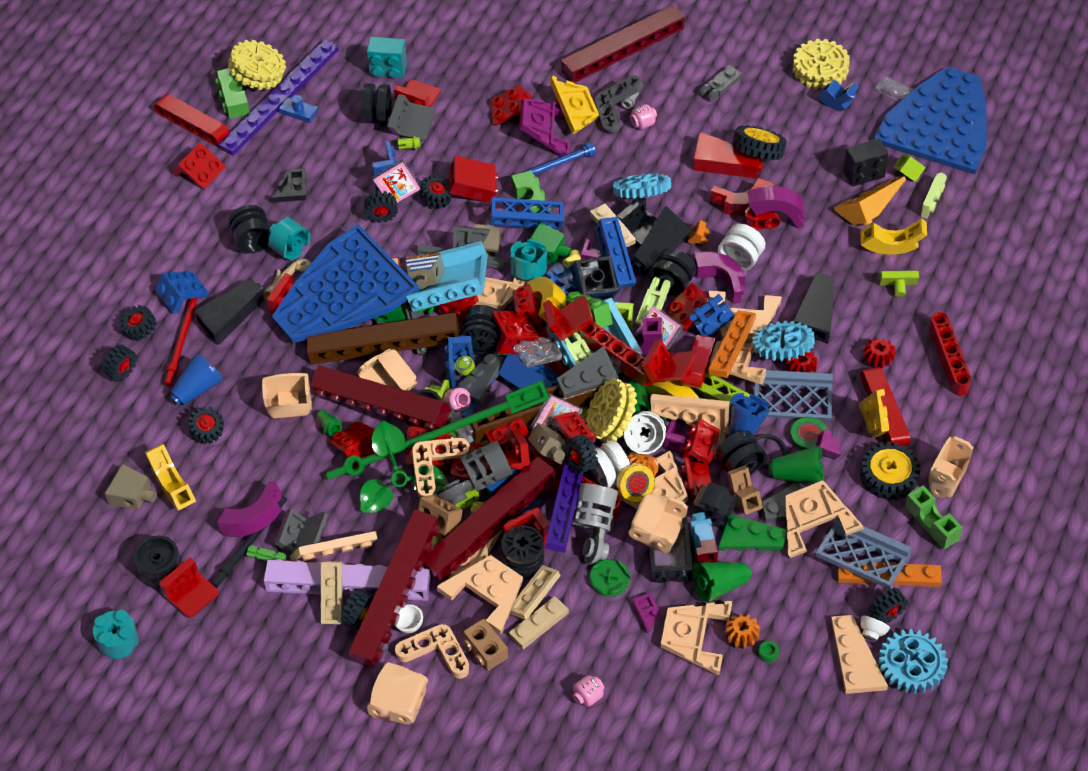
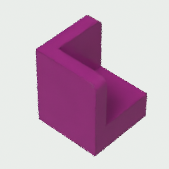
M586 239L581 252V259L603 257L601 250L590 248V239Z
M672 420L665 435L664 449L683 454L684 450L682 448L689 434L676 430V421Z
M825 429L818 434L815 446L821 447L822 455L837 459L842 454V451H839L841 441L832 438V432Z

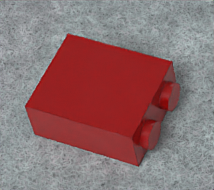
M455 155L449 166V194L490 203L491 198L496 196L498 186H496L498 173L495 171V165Z

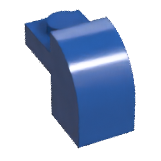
M834 79L823 87L817 97L827 107L836 111H844L855 98V92L859 87L853 83L844 89Z

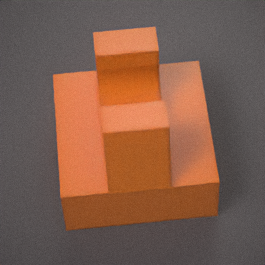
M700 220L691 227L692 232L687 242L692 245L698 243L704 246L708 243V239L705 237L710 235L711 231L706 228V223Z

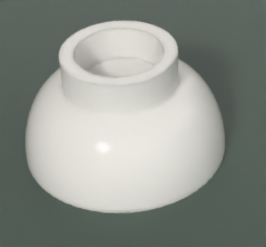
M415 605L401 607L399 612L400 618L396 628L404 633L417 631L423 623V613L420 608Z
M868 616L861 617L862 635L869 639L877 641L879 636L885 635L890 629L887 624Z

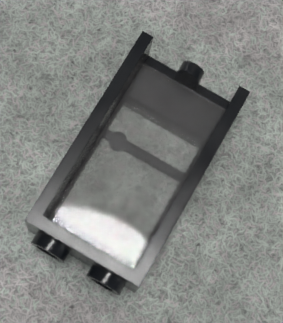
M686 514V517L682 518L679 535L670 552L663 553L648 547L651 582H686L692 580L693 569Z

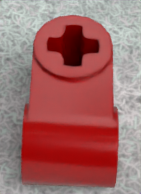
M750 207L745 211L747 219L744 224L755 230L773 229L781 223L778 211H769L759 215H755Z

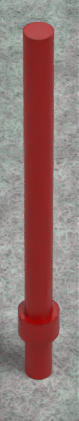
M190 298L171 362L166 368L165 386H171L174 376L177 375L179 369L178 362L198 298Z

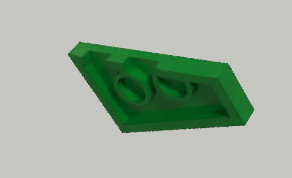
M731 515L729 522L726 524L719 545V551H726V549H737V551H744V549L782 551L788 530Z

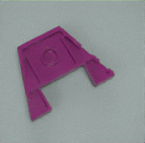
M524 99L521 102L520 129L559 155L565 156L570 154V142L554 137L555 115L565 118L559 102L553 101L551 104L544 103V100Z

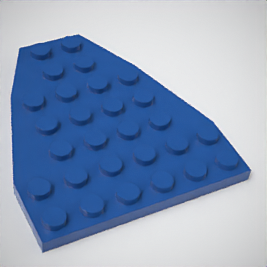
M950 67L941 70L916 87L885 115L874 140L880 138L885 147L975 175L987 147L986 101L980 76Z
M357 224L327 244L292 285L272 318L289 339L295 343L307 340L309 336L341 331L387 314L406 302V296L421 290L404 270Z

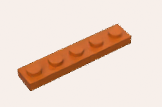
M737 311L709 367V375L728 378L756 320V313Z
M874 563L876 569L886 567L885 563ZM889 563V564H890V566H894V565H898L899 563ZM870 564L860 566L864 571L872 570ZM905 564L893 585L941 587V565ZM838 567V583L877 584ZM889 572L879 574L880 578L887 581L891 578Z

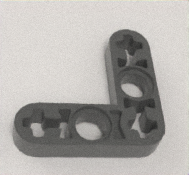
M633 75L603 90L595 97L600 119L607 133L614 134L620 129V121L614 104L638 93L643 88V82L638 76ZM623 89L621 94L615 95L618 90ZM607 110H611L610 114L604 115Z

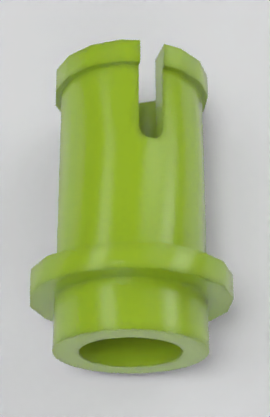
M420 137L399 138V150L410 148L417 150V148L421 147Z

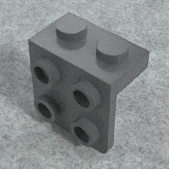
M398 94L397 100L393 103L392 114L388 117L387 127L395 135L408 138L416 136L420 137L421 141H424L428 135L435 110L432 107L410 103L405 96Z
M293 509L286 510L274 544L292 554L298 547L319 543L321 540L320 535L327 523L328 514L321 512L306 519Z

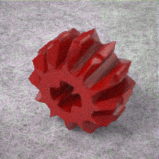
M875 337L874 341L869 339L863 348L864 360L867 361V365L873 364L874 368L880 366L882 369L885 366L889 367L895 359V346L892 345L891 340L885 341L884 337L881 340Z
M814 351L804 352L805 356L798 355L797 359L791 357V360H788L786 358V370L789 372L815 373L818 360L814 356Z

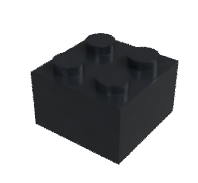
M880 138L847 147L843 172L852 187L885 177L889 153Z
M611 256L576 260L570 268L575 291L580 294L604 300L614 298L619 291Z

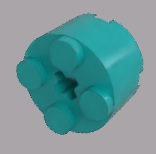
M286 217L278 224H273L269 229L271 234L268 246L288 260L298 258L303 253L302 248L304 245L308 246L310 232L290 217Z
M527 239V242L521 243V241L514 243L510 249L511 275L527 281L542 277L547 271V250L545 245L540 241Z
M125 610L110 611L95 619L93 636L100 653L109 656L111 659H121L133 652L132 650L138 644L139 636L133 619Z

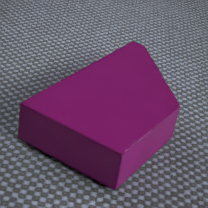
M651 592L633 598L631 602L646 633L650 632L659 612Z

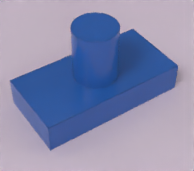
M294 95L292 98L287 97L279 108V113L311 123L318 113V107L304 103L300 95Z

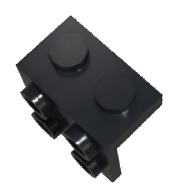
M638 197L636 200H633L627 208L621 210L617 215L618 219L636 238V244L641 246L657 220L655 216L646 211L647 199L645 197Z

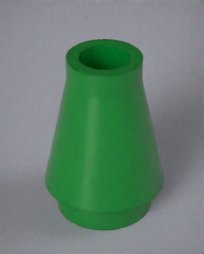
M326 410L318 412L317 418L327 435L333 436L342 430L339 419L329 414Z

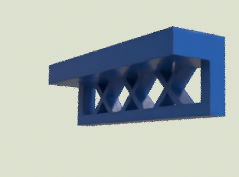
M491 198L489 225L537 228L541 222L553 229L561 230L564 222L563 202ZM496 204H503L506 209L498 211L496 210ZM515 205H520L524 208V210L522 212H517L512 207ZM538 206L542 211L534 213L530 208ZM559 207V214H552L548 209Z
M618 217L600 219L595 231L602 256H611L619 287L617 294H619L622 287L635 286V276Z

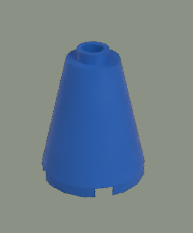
M198 353L192 357L170 392L172 394L170 398L177 405H186L220 384L223 380L221 374L214 367H211L208 364L209 362Z
M744 393L735 394L731 399L729 436L743 430L751 431L755 435L770 411V408H767L768 403L753 394H750V397L744 396Z

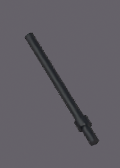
M283 495L278 502L280 509L287 501V498ZM265 528L247 537L227 564L224 563L219 569V574L211 582L213 586L218 588L223 580L232 574L235 565Z

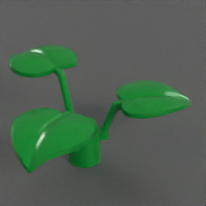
M381 421L376 426L372 435V447L379 456L390 455L394 470L390 475L391 482L384 485L381 480L371 479L362 486L360 491V509L366 513L381 511L392 503L394 493L388 488L389 486L402 487L407 481L415 479V475L407 476L403 469L397 467L393 452H399L403 448L405 438L399 428L386 421ZM432 465L435 480L434 494H437L443 490L442 487L448 485V481L443 472L438 467ZM420 466L418 472L421 475H427L429 469L426 466ZM414 480L413 488L417 493L416 482ZM427 480L424 481L422 489L425 491V494H428L429 490H431L427 488Z

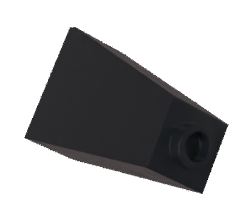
M667 206L661 211L631 261L634 270L642 276L649 272L664 249H676L688 239L692 232Z
M816 272L794 319V324L801 322V326L807 325V328H811L814 332L815 340L828 344L832 322L834 277Z
M252 278L196 309L197 322L211 339L219 345L264 301L262 286L259 283L256 284Z

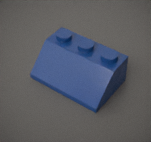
M508 354L498 373L504 378L503 380L506 383L519 387L518 390L539 381H543L547 389L556 386L557 378L560 377V375L528 354Z

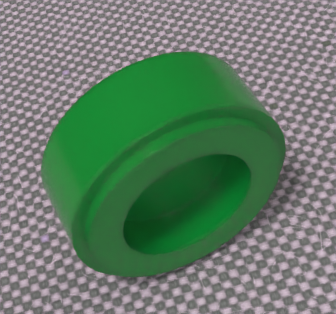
M765 641L759 646L758 656L766 663L774 662L778 659L779 647L772 641Z

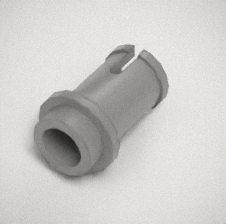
M639 92L622 100V106L626 109L632 108Z

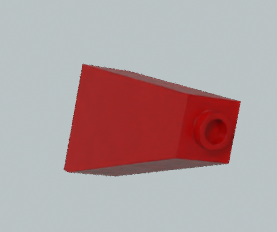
M699 133L694 157V171L757 179L758 172H762L763 161H760L759 157H753V155H747L746 152H740L732 143L705 133Z

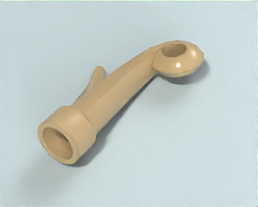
M299 259L286 268L282 274L278 269L272 285L268 286L263 292L266 299L269 297L285 273L293 276L297 270L304 272L311 262L308 259Z

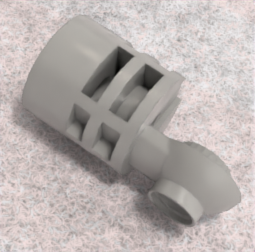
M581 483L572 524L591 529L589 538H587L583 546L585 563L590 565L598 560H605L608 556L609 544L604 542L606 532H610V524L613 519L612 514L615 509L618 491L600 485Z

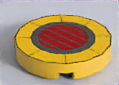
M632 463V465L626 466L622 469L617 479V488L619 489L620 496L632 503L641 502L645 494L653 492L655 486V476L652 470L641 463Z

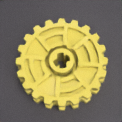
M816 39L815 42L810 40L807 44H801V48L796 49L793 58L795 78L800 79L801 84L805 83L806 87L810 88L813 86L816 90L819 88L823 89L825 85L834 79L839 84H842V80H846L849 72L850 57L847 55V50H842L843 46L836 45L835 41L828 42V39L823 41Z
M244 40V43L238 42L237 46L233 47L228 60V69L231 70V75L236 76L235 79L237 81H242L243 85H250V88L257 87L258 90H262V88L268 90L270 87L275 88L277 84H280L286 69V62L282 60L283 55L278 54V50L272 49L271 45H265L261 41L257 43L255 40L251 42Z
M611 378L610 381H605L604 385L599 387L598 392H595L594 399L590 401V408L587 409L588 416L585 418L586 426L593 432L594 439H599L603 443L611 440L617 441V438H621L623 435V431L627 430L628 423L633 419L632 414L635 413L634 406L637 403L635 399L637 394L634 392L635 388L630 384L623 383L616 378Z

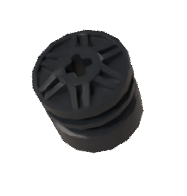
M246 205L234 210L228 221L237 249L244 253H257L266 249L271 233L269 232L270 225L268 224L265 211L257 205Z
M475 305L470 307L464 315L461 336H471L474 354L488 355L490 352L496 351L501 338V331L492 316L493 311H498L494 307Z
M526 525L511 528L504 534L501 541L503 564L521 575L523 580L533 578L540 567L545 564L544 539L535 528Z

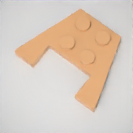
M485 277L484 293L477 295L479 301L475 305H488L498 311H503L514 300L512 291L520 286L527 285L528 281L515 277L513 282Z
M709 291V298L715 297L717 294H720L723 298L718 305L725 301L726 292ZM765 295L764 310L730 308L734 315H736L738 310L756 313V320L745 343H752V337H754V333H758V329H763V326L769 327V323L774 318L776 310L781 304L782 297ZM733 319L719 329L722 341Z
M752 340V343H744L730 374L763 384L766 369L748 367L752 354L755 352ZM722 341L716 342L715 348L709 361V367Z
M668 451L656 458L659 462L658 467L663 471V474L655 478V486L651 494L671 497L686 503L688 495L679 476L676 463H674L673 455ZM617 486L611 488L618 491L617 496H619L620 500L638 509L641 502H629L620 496Z
M823 480L786 495L787 540L790 558L807 552L800 535L801 532L835 518H840L847 536L864 529L860 521L856 519Z
M490 555L438 585L437 591L451 601L465 586L497 607L486 621L493 630L501 634L523 582V577Z
M724 601V604L707 603L706 606L698 607L688 605L668 608L661 648L716 675H720L723 655L703 652L702 645L707 618L729 621L732 601Z

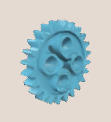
M658 173L632 175L614 182L613 193L620 197L626 196V198L656 196L670 190L671 179L668 175H658Z
M777 321L775 325L769 323V327L763 326V329H758V333H754V337H752L755 353H759L760 357L765 356V359L772 357L773 361L777 358L783 361L784 358L791 360V357L797 359L798 355L805 356L804 352L809 353L810 349H813V344H815L812 329L807 328V325L801 326V322L794 324V321L791 323H787V321L780 323ZM783 333H785V335H784V348H782V346H783Z
M910 629L909 634L901 630L900 636L894 633L893 639L888 637L886 643L882 644L878 664L881 665L880 671L885 672L884 679L891 678L890 685L897 683V690L903 686L905 687V693L909 691V688L913 690L914 694H916L919 688L922 693H925L926 687L933 690L934 684L938 686L940 679H944L948 667L946 666L948 658H945L946 651L941 650L942 644L935 645L936 638L928 639L929 633L921 636V630L917 634H914L912 629ZM910 673H916L918 676H913Z

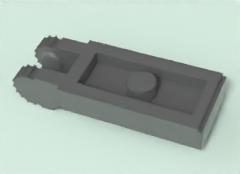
M728 65L712 80L702 86L699 94L704 96L710 92L707 98L709 101H713L742 78V73Z

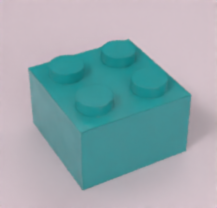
M371 37L367 50L370 76L404 78L407 66L405 39Z

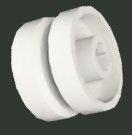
M735 224L729 229L719 244L718 253L734 259L743 271H747L755 265L758 257L764 251L765 241L754 228L745 224Z
M611 440L602 445V450L598 447L594 448L598 453L596 454L598 461H596L597 466L591 469L598 484L608 488L617 486L618 475L623 468L630 466L629 460L621 446L615 440Z

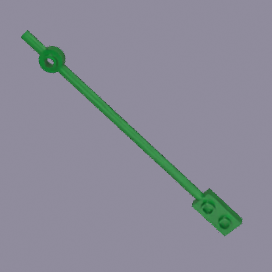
M539 381L505 395L507 401L407 440L399 452L413 447L418 442L432 440L507 409H511L512 414L550 400L544 382ZM375 453L365 458L350 456L346 459L344 466L327 472V478L330 480L346 473L360 475L366 465L390 455L379 456ZM354 462H357L359 465L357 469L353 468Z

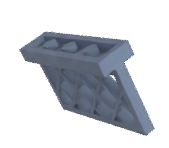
M766 370L763 384L754 382V395L759 396L768 403L770 411L767 417L800 419L802 417H815L819 420L831 421L833 374ZM759 386H767L771 391L764 396L758 389ZM780 387H786L790 392L783 397L777 390ZM805 388L809 393L802 398L796 392L798 389ZM819 389H828V395L823 399L815 392ZM773 393L780 399L774 405L767 399ZM792 394L799 400L794 406L786 400ZM812 395L819 401L813 407L806 402ZM784 403L789 410L780 412L776 407ZM803 403L809 410L806 413H799L796 408ZM822 404L827 409V415L819 414L815 409Z
M836 518L833 527L817 550L816 557L883 587L891 588L904 565L909 562L912 547L864 526V529L847 536L840 518ZM836 534L843 537L844 540L834 541L833 536ZM857 543L863 548L853 550L851 544ZM847 545L849 551L839 553L837 546ZM828 548H833L835 554L829 555L824 553L823 551ZM875 551L881 554V556L872 558L869 552ZM865 553L867 559L858 561L856 554ZM852 556L854 562H844L842 557ZM893 559L900 563L890 566L888 560ZM884 561L886 567L876 569L874 563ZM870 564L872 570L864 571L860 566ZM889 572L891 578L887 581L880 578L879 574Z

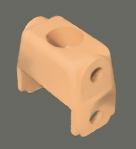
M388 349L373 357L357 371L358 376L405 391H410L417 384L416 375L394 349Z
M289 373L262 378L264 405L267 414L271 418L306 416L310 413V410H312V400L308 374Z
M956 436L947 439L929 475V489L936 497L950 498L953 496L967 470L972 455L973 446L969 442Z
M651 493L645 494L632 520L629 535L652 549L663 553L670 552L679 535L682 518L686 517L688 507L683 501Z
M389 662L384 664L372 690L371 701L367 706L368 714L373 716V718L387 722L413 723L425 696L428 679L424 675L413 672L403 666Z

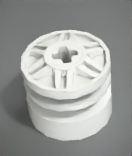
M651 411L635 413L632 416V421L628 423L627 430H624L626 444L638 454L653 453L661 447L665 440L666 427L664 421L659 415ZM642 427L651 430L648 433L649 436L641 435Z

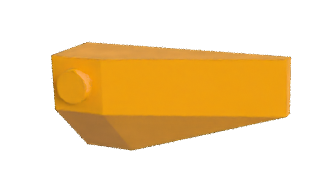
M905 176L891 179L874 187L873 190L859 194L860 197L853 200L849 199L834 207V210L853 225H868L872 223V219L882 212L906 180Z

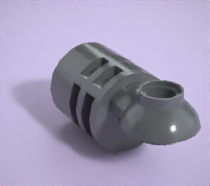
M497 440L463 456L461 461L470 479L463 483L460 480H456L442 487L444 492L438 496L455 505L467 498L465 493L476 489L478 492L512 475L513 472ZM482 458H485L492 474H488L481 460Z

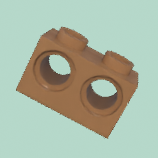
M436 494L421 497L418 508L419 511L437 517L438 525H440V535L448 536L456 526L460 525L463 510L441 499Z
M485 619L463 631L464 646L468 651L472 650L477 663L480 666L483 665L487 671L508 659L507 646ZM494 652V654L488 655L486 653Z

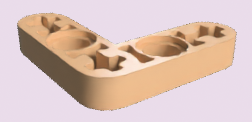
M452 438L423 441L413 446L412 459L417 494L420 498L435 493L432 461L462 458L467 455L470 445L466 439ZM449 444H452L451 448H457L458 444L465 447L463 452H459V449H452V453H449ZM438 445H442L446 448V453L438 454L435 448ZM419 448L426 451L423 455L424 461H420V453H416ZM426 466L429 469V473L421 475L418 472V468ZM425 480H427V488L431 489L428 494H425V491L422 490Z
M447 625L435 626L405 639L395 646L396 658L401 662L411 661L439 649L446 665L455 678L461 679L469 674L468 660L453 632ZM439 633L446 634V637L442 638V636H439ZM425 639L429 641V644L426 647H420L418 642ZM451 647L457 650L454 655L445 653ZM405 649L408 653L404 654L401 650ZM456 660H458L459 665L463 667V670L460 671L458 668H456Z

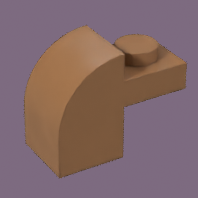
M744 465L727 472L730 483L728 490L732 497L733 495L737 497L736 507L738 510L747 515L762 509L760 492L752 486L749 468Z

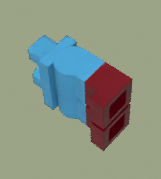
M703 512L692 514V522L690 524V546L693 547V553L696 556L695 564L718 561V549L712 531L711 519L705 518Z

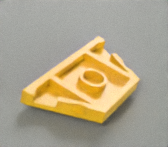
M555 76L550 78V84L572 134L577 133L598 118L599 113L586 86L576 85L570 81H566V83L557 81Z
M884 389L875 391L858 403L866 422L868 433L871 434L872 438L879 437L889 431L887 407L883 406L880 397L885 395Z

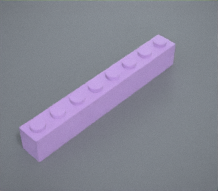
M281 559L267 560L264 577L266 591L321 595V562L283 561ZM343 564V596H351L355 591L360 590L374 597L388 567L382 565ZM422 568L421 572H417L415 576L416 583L414 588L409 590L407 594L408 600L428 601L431 581L430 570Z

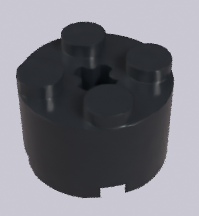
M708 483L707 486H704V484H701L691 509L694 514L703 512L705 518L711 519L715 527L723 528L730 520L737 503V497L735 495L732 497L728 494L729 490L721 485Z

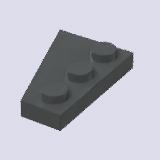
M603 346L558 377L557 385L563 398L599 388L601 385H604L605 381H610L611 378L618 379V376Z
M490 352L456 388L466 389L470 393L471 401L482 405L485 400L483 398L485 393L489 392L492 388L490 384L499 375L498 373L505 361L504 357Z

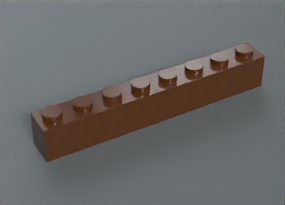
M456 313L322 333L307 337V354L311 364L315 365L379 355L388 349H394L399 352L448 344L449 337L460 336V325Z
M558 385L546 390L548 395L550 394L580 408L590 404V401L594 399L595 392H598L599 388L563 398ZM545 402L512 414L511 409H507L469 424V430L475 443L487 440L486 432L522 417L526 426L533 424Z

